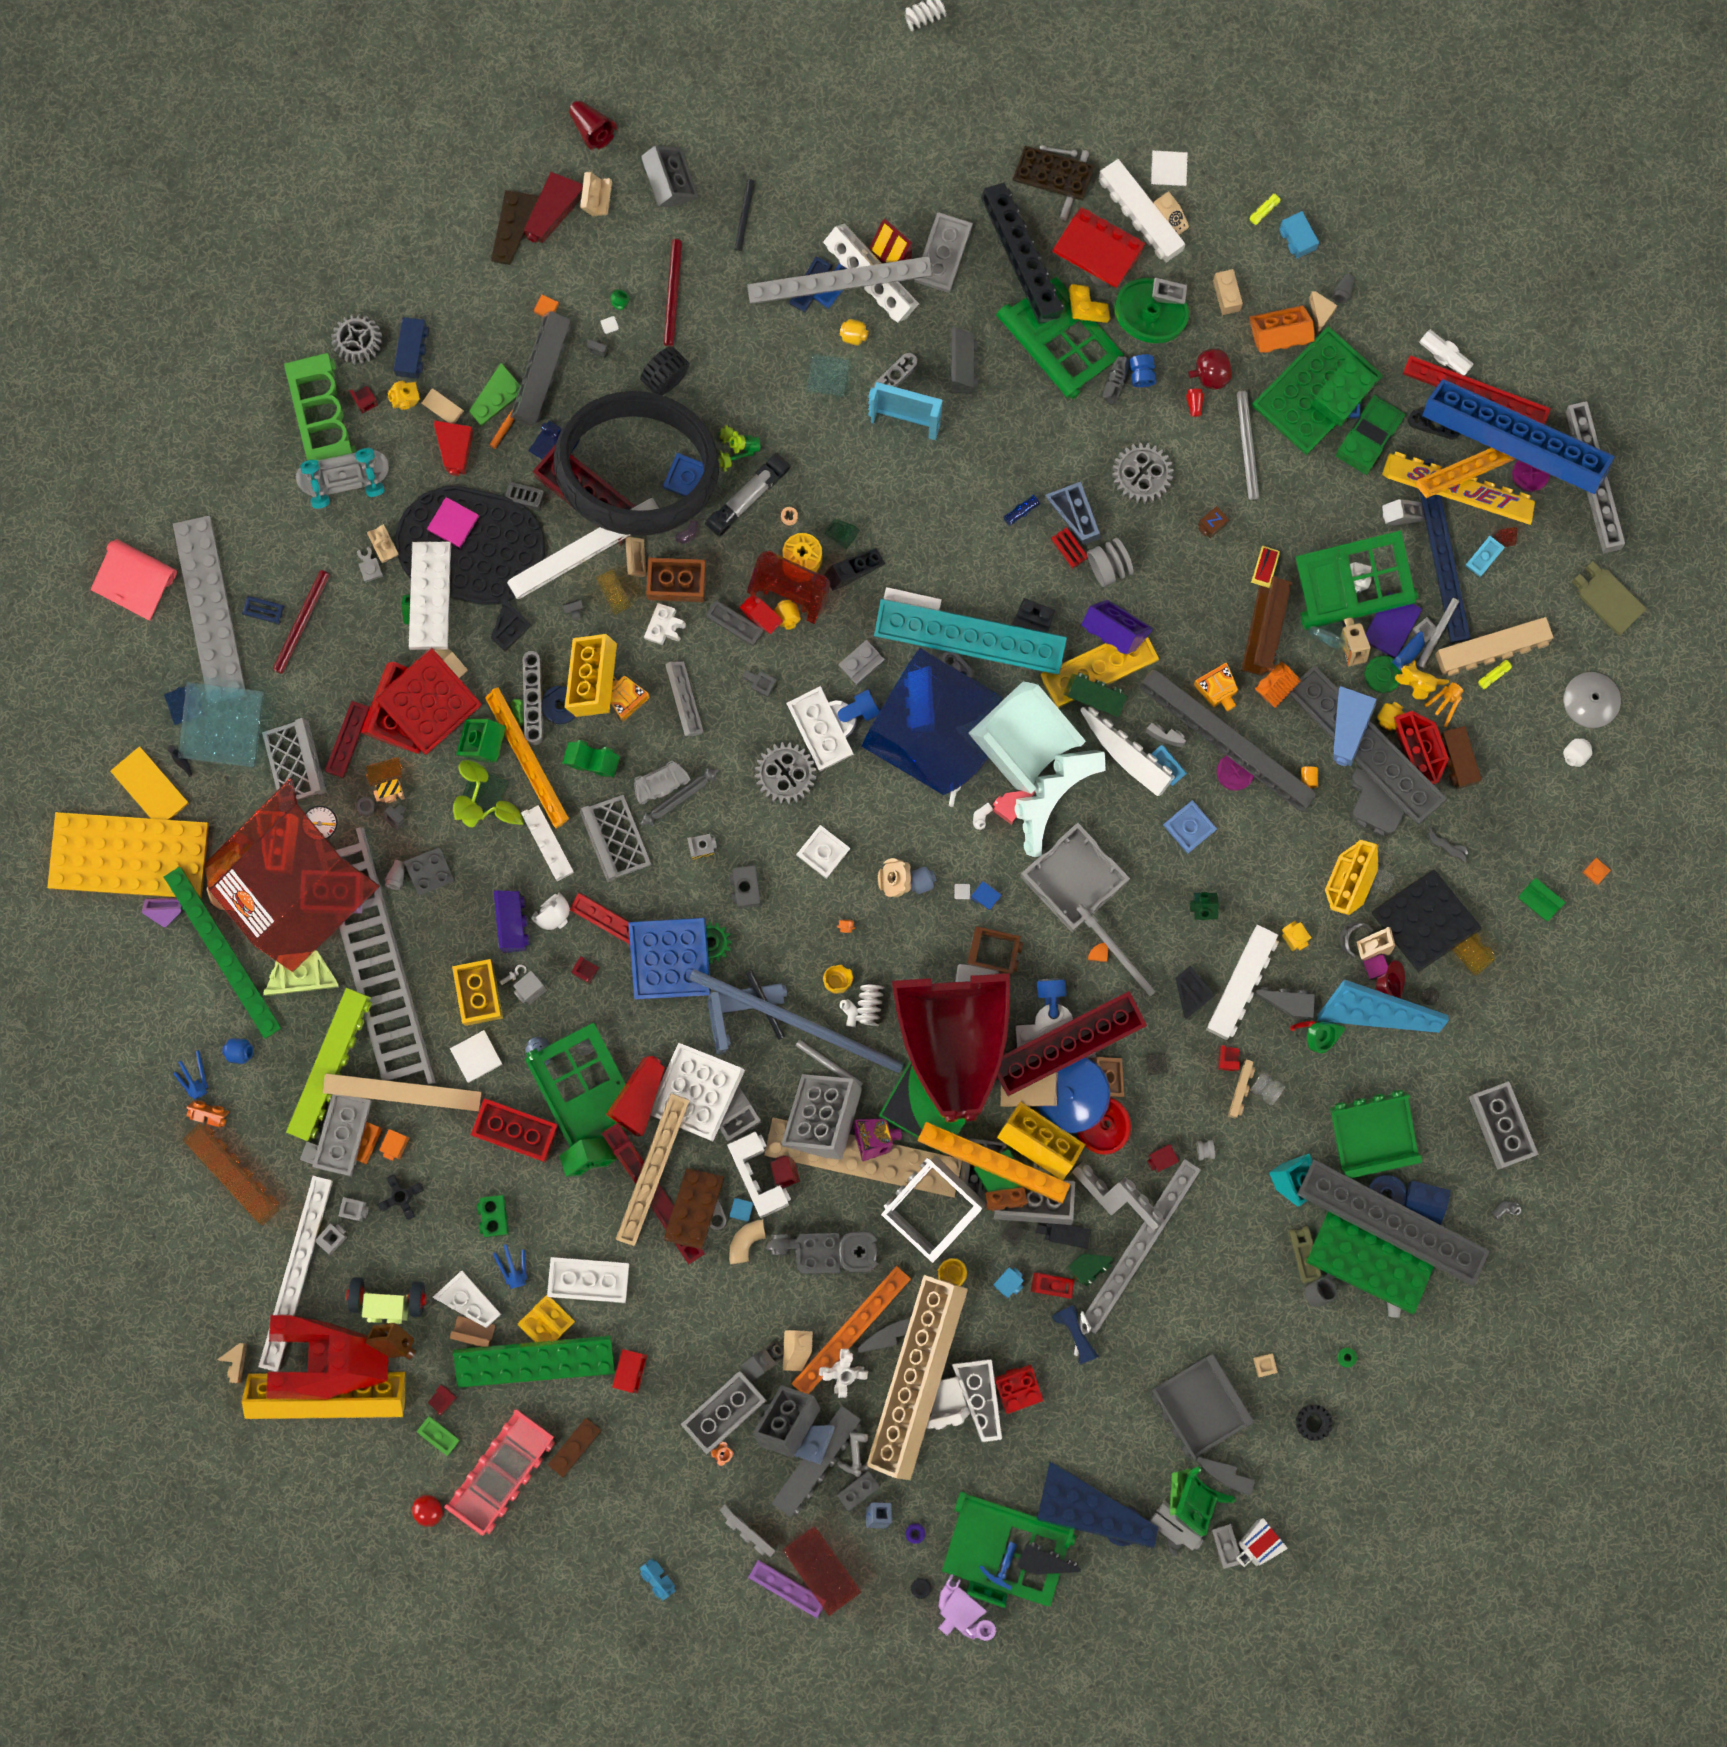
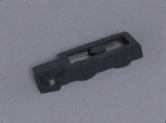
M1048 1223L1047 1227L1041 1225L1036 1227V1233L1045 1235L1044 1240L1088 1249L1090 1229Z

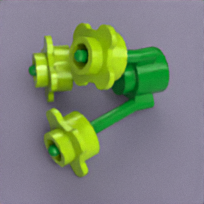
M728 425L721 428L718 433L722 443L728 442L730 448L734 449V453L738 454L740 450L746 451L731 457L728 452L723 453L719 451V468L723 467L724 472L727 471L726 468L732 466L731 461L746 456H754V452L760 451L759 437L739 435L737 431L733 432V428L728 427Z

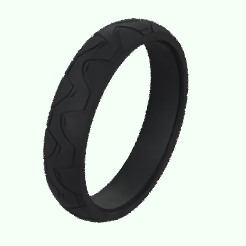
M625 391L608 394L589 402L566 422L556 443L554 470L557 483L565 499L589 522L619 534L647 536L664 533L685 524L706 506L718 481L719 456L712 434L701 419L689 408L671 398L663 397V395L656 393ZM621 417H645L669 424L690 439L701 456L704 472L696 487L687 496L674 504L653 510H628L609 505L590 494L575 477L569 461L570 454L581 436L602 422Z

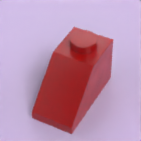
M753 594L740 606V609L752 623L769 634L783 622L782 618L763 600Z

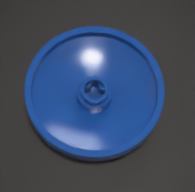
M1085 1057L1057 1071V1106H1037L1038 1111L1043 1117L1068 1133L1086 1131L1099 1123L1108 1109L1110 1101L1108 1079L1097 1063Z

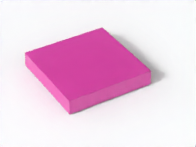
M446 497L427 530L461 548L478 520L479 515Z

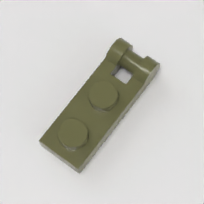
M1303 1226L1299 1230H1288L1302 1284L1321 1278L1320 1269L1306 1263L1313 1246L1309 1227ZM1304 1237L1305 1242L1299 1244L1298 1238Z

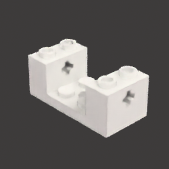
M754 1132L728 1144L727 1146L760 1218L789 1206L790 1196L786 1188L782 1189L781 1186L759 1195L758 1193L761 1192L757 1181H752L750 1177L753 1175L752 1169L748 1162L744 1163L765 1153L763 1148L767 1146L762 1135L758 1136Z

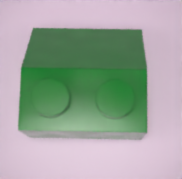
M466 719L456 755L483 762H497L506 726L489 719Z

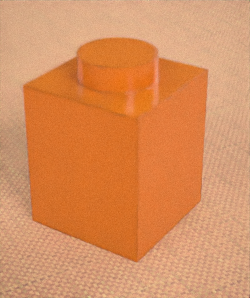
M389 1129L379 1151L383 1152V1157L393 1161L394 1158L400 1160L409 1138Z

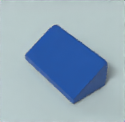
M1419 631L1392 661L1399 670H1401L1402 666L1410 664L1423 650L1425 644L1422 631Z

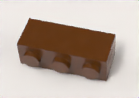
M1463 726L1442 732L1440 736L1449 758L1446 766L1450 767L1451 770L1450 781L1452 785H1455L1457 790L1478 784L1482 779L1466 727Z
M585 1418L548 1463V1466L561 1477H565L602 1432V1429L589 1418Z

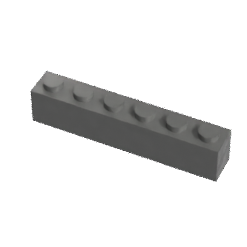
M552 311L544 314L510 416L511 418L530 426L539 422L542 416V412H540L541 407L548 398L546 394L547 389L553 383V371L559 365V360H557L559 353L561 354L565 347V343H563L564 338L568 336L571 329L569 326L570 319Z
M841 1406L828 1424L834 1426L835 1429L821 1465L803 1459L775 1497L772 1504L790 1518L793 1514L797 1516L803 1508L801 1502L804 1498L808 1500L815 1491L812 1488L816 1482L820 1484L826 1476L824 1470L828 1465L832 1467L837 1461V1452L840 1449L844 1451L850 1443L848 1440L850 1433H857L862 1426L859 1424L861 1419Z

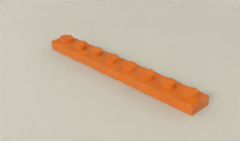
M896 1266L791 1384L798 1391L809 1394L823 1379V1376H819L820 1367L832 1368L840 1360V1350L849 1349L911 1278Z

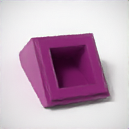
M1384 954L1363 961L1369 979L1379 977L1387 972L1388 965Z

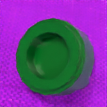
M616 289L611 294L610 301L614 308L623 310L629 303L630 297L626 292Z

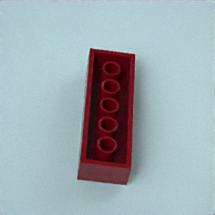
M555 444L532 472L537 480L569 504L560 490L555 475ZM570 454L569 461L572 471L579 483L590 494L618 508L631 510L636 507ZM622 537L618 539L619 542L617 544L622 546L626 541L625 538L621 540Z

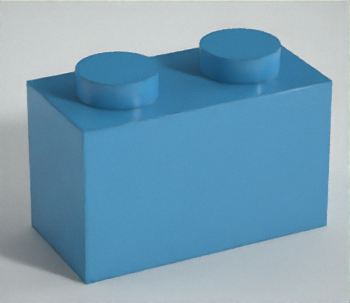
M1302 211L1282 220L1279 230L1281 236L1287 239L1291 254H1295L1296 258H1299L1317 249L1319 241Z

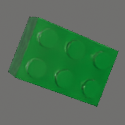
M1348 356L1314 397L1311 405L1341 427L1372 390L1379 378Z

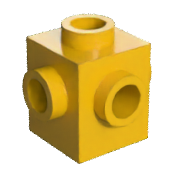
M398 381L394 383L388 392V398L392 402L393 408L406 410L417 404L420 398L416 382L405 383V381Z

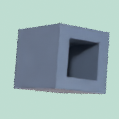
M871 1503L866 1507V1528L885 1529L892 1523L891 1503Z

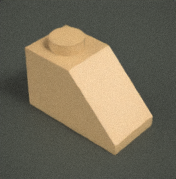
M785 1331L783 1370H803L812 1352L813 1331Z

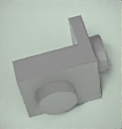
M343 1197L339 1217L362 1222L363 1218L367 1217L369 1207L366 1206V1202Z

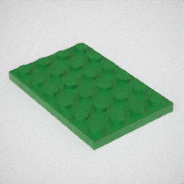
M1328 326L1252 403V407L1307 456L1337 425L1311 404L1314 397L1346 358L1350 356L1379 379L1376 384L1382 379L1383 375Z
M1329 1211L1326 1213L1306 1260V1263L1411 1314L1416 1312L1434 1268L1429 1263Z

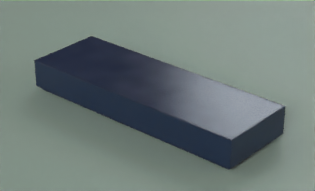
M816 256L804 276L829 272L832 264ZM816 294L791 298L789 305L805 313Z

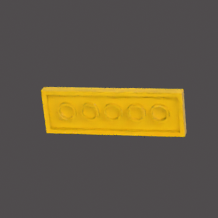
M1147 636L1137 650L1129 654L1120 653L1115 646L1105 643L1062 663L1059 675L1043 672L1040 674V677L1053 703L1060 708L1074 701V699L1063 695L1072 674L1078 676L1080 672L1090 676L1088 680L1094 683L1097 679L1108 685L1159 661V658Z

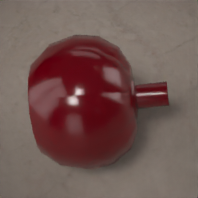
M1220 349L1203 351L1197 358L1196 370L1188 371L1189 378L1198 377L1205 388L1212 390L1224 388L1225 384H1228L1232 378L1229 358L1226 352Z

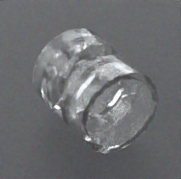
M1263 1071L1249 1091L1257 1097L1262 1095L1264 1102L1272 1106L1286 1086L1278 1081L1273 1082V1076Z

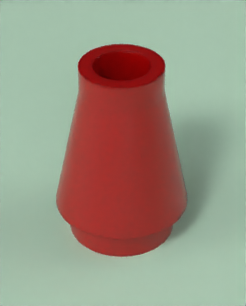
M1202 389L1187 390L1186 398L1190 416H1202L1204 399Z

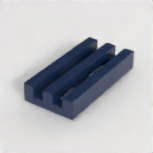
M247 596L242 614L280 624V618L285 606ZM250 602H254L269 607L277 608L278 612L249 604ZM248 609L275 615L276 618L250 612Z

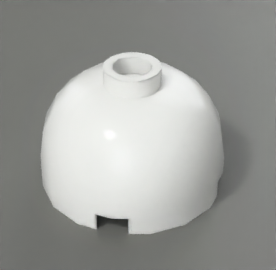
M558 892V894H554L540 906L542 908L539 914L535 911L531 918L543 929L553 930L556 927L561 929L568 922L566 918L569 915L570 907L567 900Z

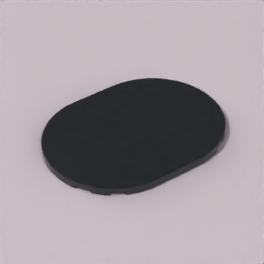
M443 486L442 488L423 493L406 508L397 526L395 546L399 554V562L410 579L412 542H448L427 530L446 497L479 515L478 520L461 548L451 544L449 598L479 605H496L503 603L504 600L507 602L511 601L516 597L507 582L544 560L545 541L540 525L529 510L522 504L513 502L508 497L468 487Z

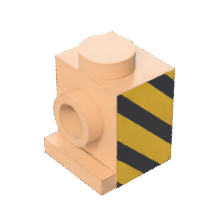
M398 778L375 784L376 790L374 795L377 802L392 803L397 800V797L401 800L405 799Z

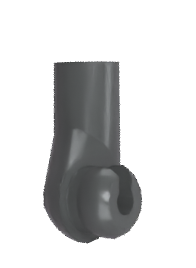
M1503 1201L1491 1214L1498 1220L1505 1213L1519 1215L1522 1208L1516 1202Z

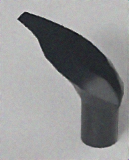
M173 745L168 746L167 750L170 752L175 763L189 777L192 776L190 765L184 754Z

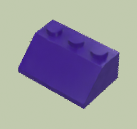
M1109 600L1091 605L1081 626L1086 628L1087 632L1099 636L1104 643L1115 646L1123 654L1136 651L1153 629Z
M494 891L500 950L503 953L526 951V946L529 945V936L524 931V927L527 926V917L523 915L522 908H525L524 896H521L519 891Z

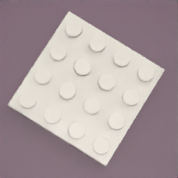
M678 1043L659 1085L650 1116L661 1120L670 1093L687 1098L689 1103L679 1128L713 1141L745 1070Z

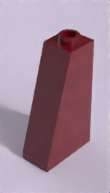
M550 172L524 229L525 236L529 241L543 243L581 200L583 184Z

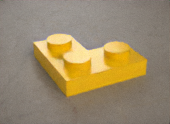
M1071 284L1069 295L1073 319L1108 323L1110 320L1108 304L1092 302L1090 300L1089 286Z

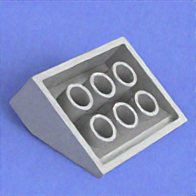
M802 1074L781 1145L823 1158L842 1160L862 1088L854 1079Z

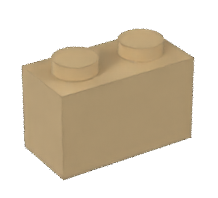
M1234 269L1215 273L1213 283L1222 315L1239 312L1243 303Z

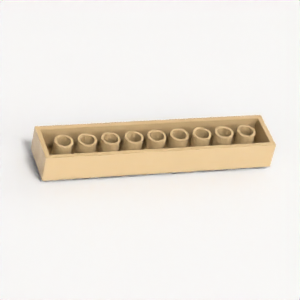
M924 1275L867 1467L894 1478L911 1480L967 1294V1288Z

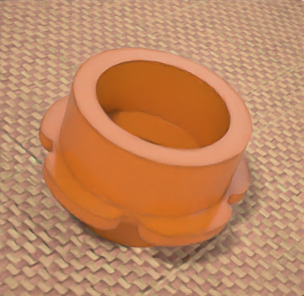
M841 919L839 920V925H837V928H840V932L852 933V929H856L853 920Z

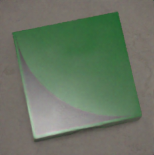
M911 1061L879 1114V1118L887 1120L889 1124L900 1128L901 1131L910 1133L916 1138H919L926 1122L955 1135L960 1133L966 1122L965 1118L957 1119L956 1122L945 1121V1118L940 1115L924 1090ZM933 1148L934 1150L940 1152L941 1154L947 1155L946 1153H944V1152H942V1151H939V1150Z

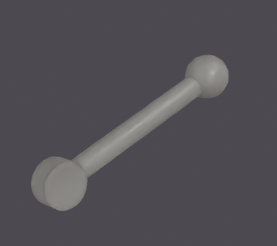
M1041 145L1039 150L1070 154L1072 157H1076L1078 154L1076 150L1055 149Z

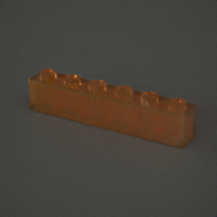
M199 1123L182 1140L260 1225L264 1226L281 1210L278 1207L280 1203L273 1195L269 1197L264 1192L266 1187L260 1181L256 1183L253 1180L252 1176L254 1174L247 1167L243 1169L239 1164L241 1160L234 1153L230 1154L226 1150L228 1146L222 1139L217 1140L213 1136L215 1132L208 1124L204 1126Z

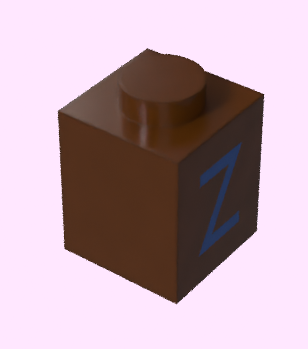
M1216 506L1200 519L1198 529L1204 536H1208L1211 539L1228 524L1229 519Z

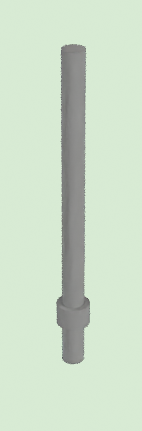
M1080 904L1076 909L1085 919L1084 922L1087 926L1093 928L1145 992L1152 996L1156 991L1098 924V919Z

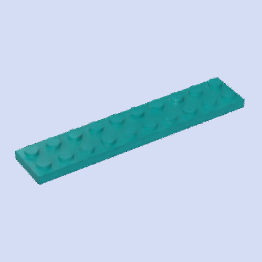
M883 598L880 601L874 632L876 637L1058 675L1060 674L1067 636Z

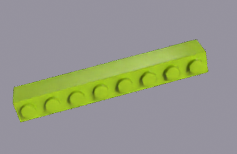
M349 988L345 989L286 1133L306 1141H312V1138L315 1139L319 1132L318 1124L320 1120L323 1121L327 1112L325 1107L332 1098V1094L323 1093L325 1073L342 1075L340 1071L342 1066L345 1067L349 1060L347 1054L349 1049H352L356 1043L357 1038H355L357 1030L360 1031L364 1024L362 1019L364 1013H367L371 1007V997Z

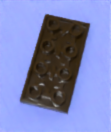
M1024 146L1013 181L1083 201L1095 165Z

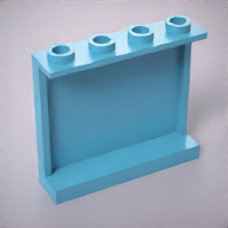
M876 382L875 388L871 387L868 397V416L871 417V423H874L876 414L880 413L929 427L928 439L936 440L941 424V399Z

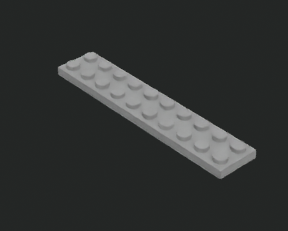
M209 515L173 523L208 703L213 704L245 697L247 694L211 517Z

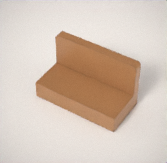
M458 1316L454 1331H451L450 1339L482 1347L491 1346L495 1325L491 1324L485 1328L469 1318Z

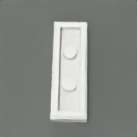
M886 587L884 599L937 610L940 609L942 600Z

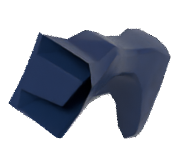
M1075 1305L1052 1316L1054 1322L1068 1327L1080 1355L1079 1361H1077L1079 1365L1097 1357L1099 1358V1355L1081 1331L1078 1323V1309Z

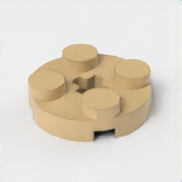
M891 858L883 863L885 866L878 873L879 888L886 893V896L900 897L911 889L910 864L901 859Z

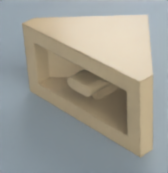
M1314 291L1311 292L1309 300L1316 332L1319 333L1335 312L1337 305Z
M449 648L435 649V652L458 678L468 671Z

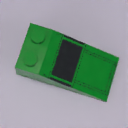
M1374 395L1335 456L1363 474L1368 475L1406 414Z

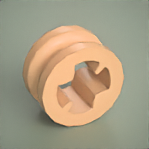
M786 507L781 512V520L786 525H793L798 520V513L794 508ZM787 512L793 513L792 520H789V518L788 520L785 519Z

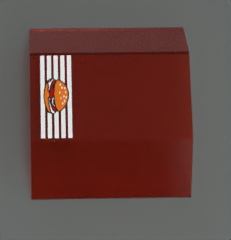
M289 778L205 862L208 889L255 947L292 972L380 887L372 879L341 858L299 807L292 778Z

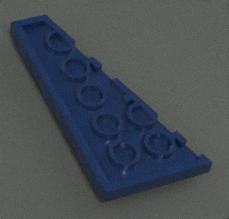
M1049 1463L1037 1517L1038 1521L1150 1548L1155 1547L1158 1532L1156 1525L1054 1463Z

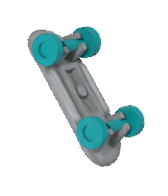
M363 448L356 453L319 461L308 460L303 462L297 470L296 482L303 492L312 496L310 502L312 507L316 509L330 504L328 494L365 487L367 496L375 497L383 494L385 491L384 485L380 482L388 473V460L383 453L372 448Z

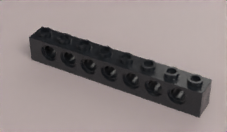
M1005 183L984 188L981 195L982 202L1038 323L1042 324L1058 319L1063 311V303L1058 299L1055 286L1048 278V271L1042 265L1039 252L1035 250L1033 238L1029 236L1026 230V223L1019 215L1018 206L1012 200L1010 189H1007Z

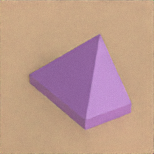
M177 898L145 899L142 913L162 927H166L181 912L182 906Z

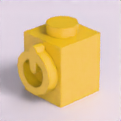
M1294 921L1282 929L1284 932L1282 937L1292 951L1297 948L1300 951L1309 945L1308 941L1311 939V936L1301 922L1297 923Z

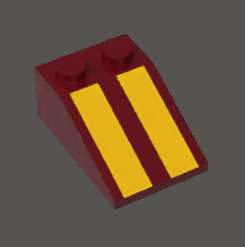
M884 218L869 250L882 264L912 259V242Z

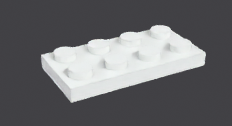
M551 1257L547 1297L626 1303L629 1263Z

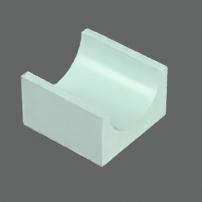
M1024 681L968 733L1016 789L1030 794L1036 789L1034 786L1035 777H1038L1042 770L1055 759V755H1060L1073 747H1081L1086 742L1038 684Z

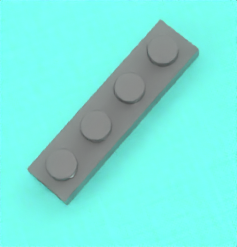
M684 661L669 662L665 665L685 736L701 735L704 732Z

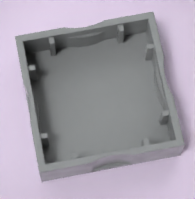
M1079 823L1075 824L1057 841L1054 847L1035 860L1020 876L1072 933L1085 921L1076 909L1080 904L1092 915L1130 880L1123 870L1101 851L1096 841Z

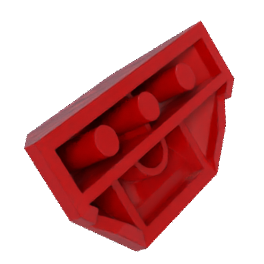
M1414 711L1394 717L1397 737L1404 756L1433 785L1439 783L1449 758L1436 723Z

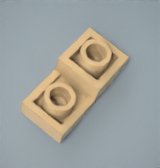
M433 388L422 402L424 406L448 423L455 424L464 412Z

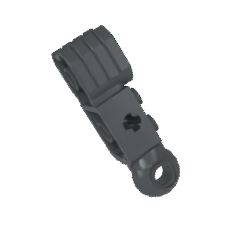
M849 1232L843 1237H839V1233L800 1234L797 1239H789V1235H771V1240L764 1249L765 1251H771V1255H790V1250H795L797 1270L801 1275L840 1273V1269H844L848 1273H869L878 1265L875 1261L877 1257L875 1242L878 1239L870 1232ZM857 1247L862 1248L861 1250L865 1252V1254L861 1255V1258L856 1257L857 1254L854 1255Z

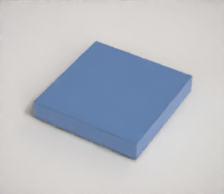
M1193 800L1163 824L1187 854L1217 830Z

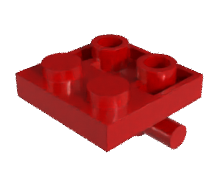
M1031 1365L1019 1369L1016 1367L1005 1371V1374L994 1377V1382L1006 1414L1043 1401Z

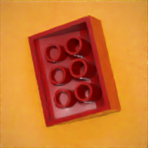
M1081 207L1052 252L1117 288L1138 261L1146 243Z
M388 662L374 698L408 667L396 662ZM373 698L360 733L378 741L419 754L420 749Z

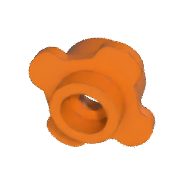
M721 1442L716 1449L711 1451V1456L715 1457L717 1464L722 1466L733 1457V1451L727 1447L726 1442Z

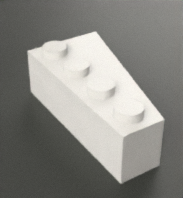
M992 1360L952 1364L956 1377L959 1378L960 1386L963 1389L981 1442L1001 1440L1002 1435Z

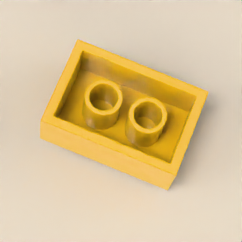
M488 959L452 966L462 1024L467 1026L503 1019L492 960Z

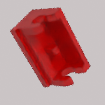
M622 1349L612 1388L638 1394L648 1355Z

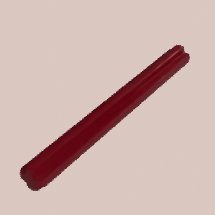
M673 239L671 245L664 346L667 347L674 345L682 250V241L679 239Z
M319 571L273 666V670L277 673L282 674L324 589L329 578V573L326 571Z

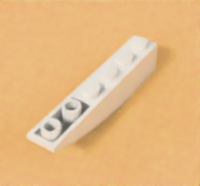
M1092 706L1082 707L1081 712L1087 723L1110 755L1129 774L1155 795H1162L1175 778L1172 775L1173 771L1165 765L1162 767L1157 763L1158 759L1149 753L1147 755L1142 751L1143 747L1135 741L1132 743L1127 739L1128 735L1122 730L1117 731L1112 727L1114 724L1107 718L1102 719L1095 708Z

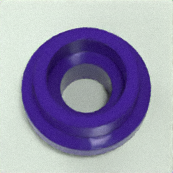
M917 1523L909 1525L906 1529L907 1540L913 1544L922 1542L925 1538L923 1526ZM913 1530L919 1531L918 1537L912 1536Z

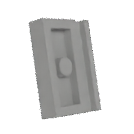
M865 640L838 666L858 685L878 668L885 659Z

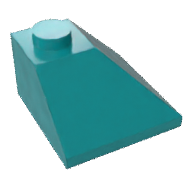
M1310 1154L1284 1162L1269 1172L1275 1189L1296 1206H1301L1308 1201L1298 1196L1297 1193L1312 1163Z

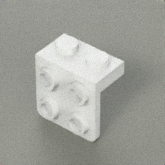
M958 1377L940 1380L931 1410L932 1415L927 1423V1429L935 1427L938 1430L946 1427L948 1424H953V1426L964 1423V1419L971 1413Z

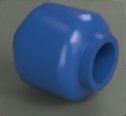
M231 1038L223 1046V1055L229 1063L244 1064L253 1056V1046L247 1039Z

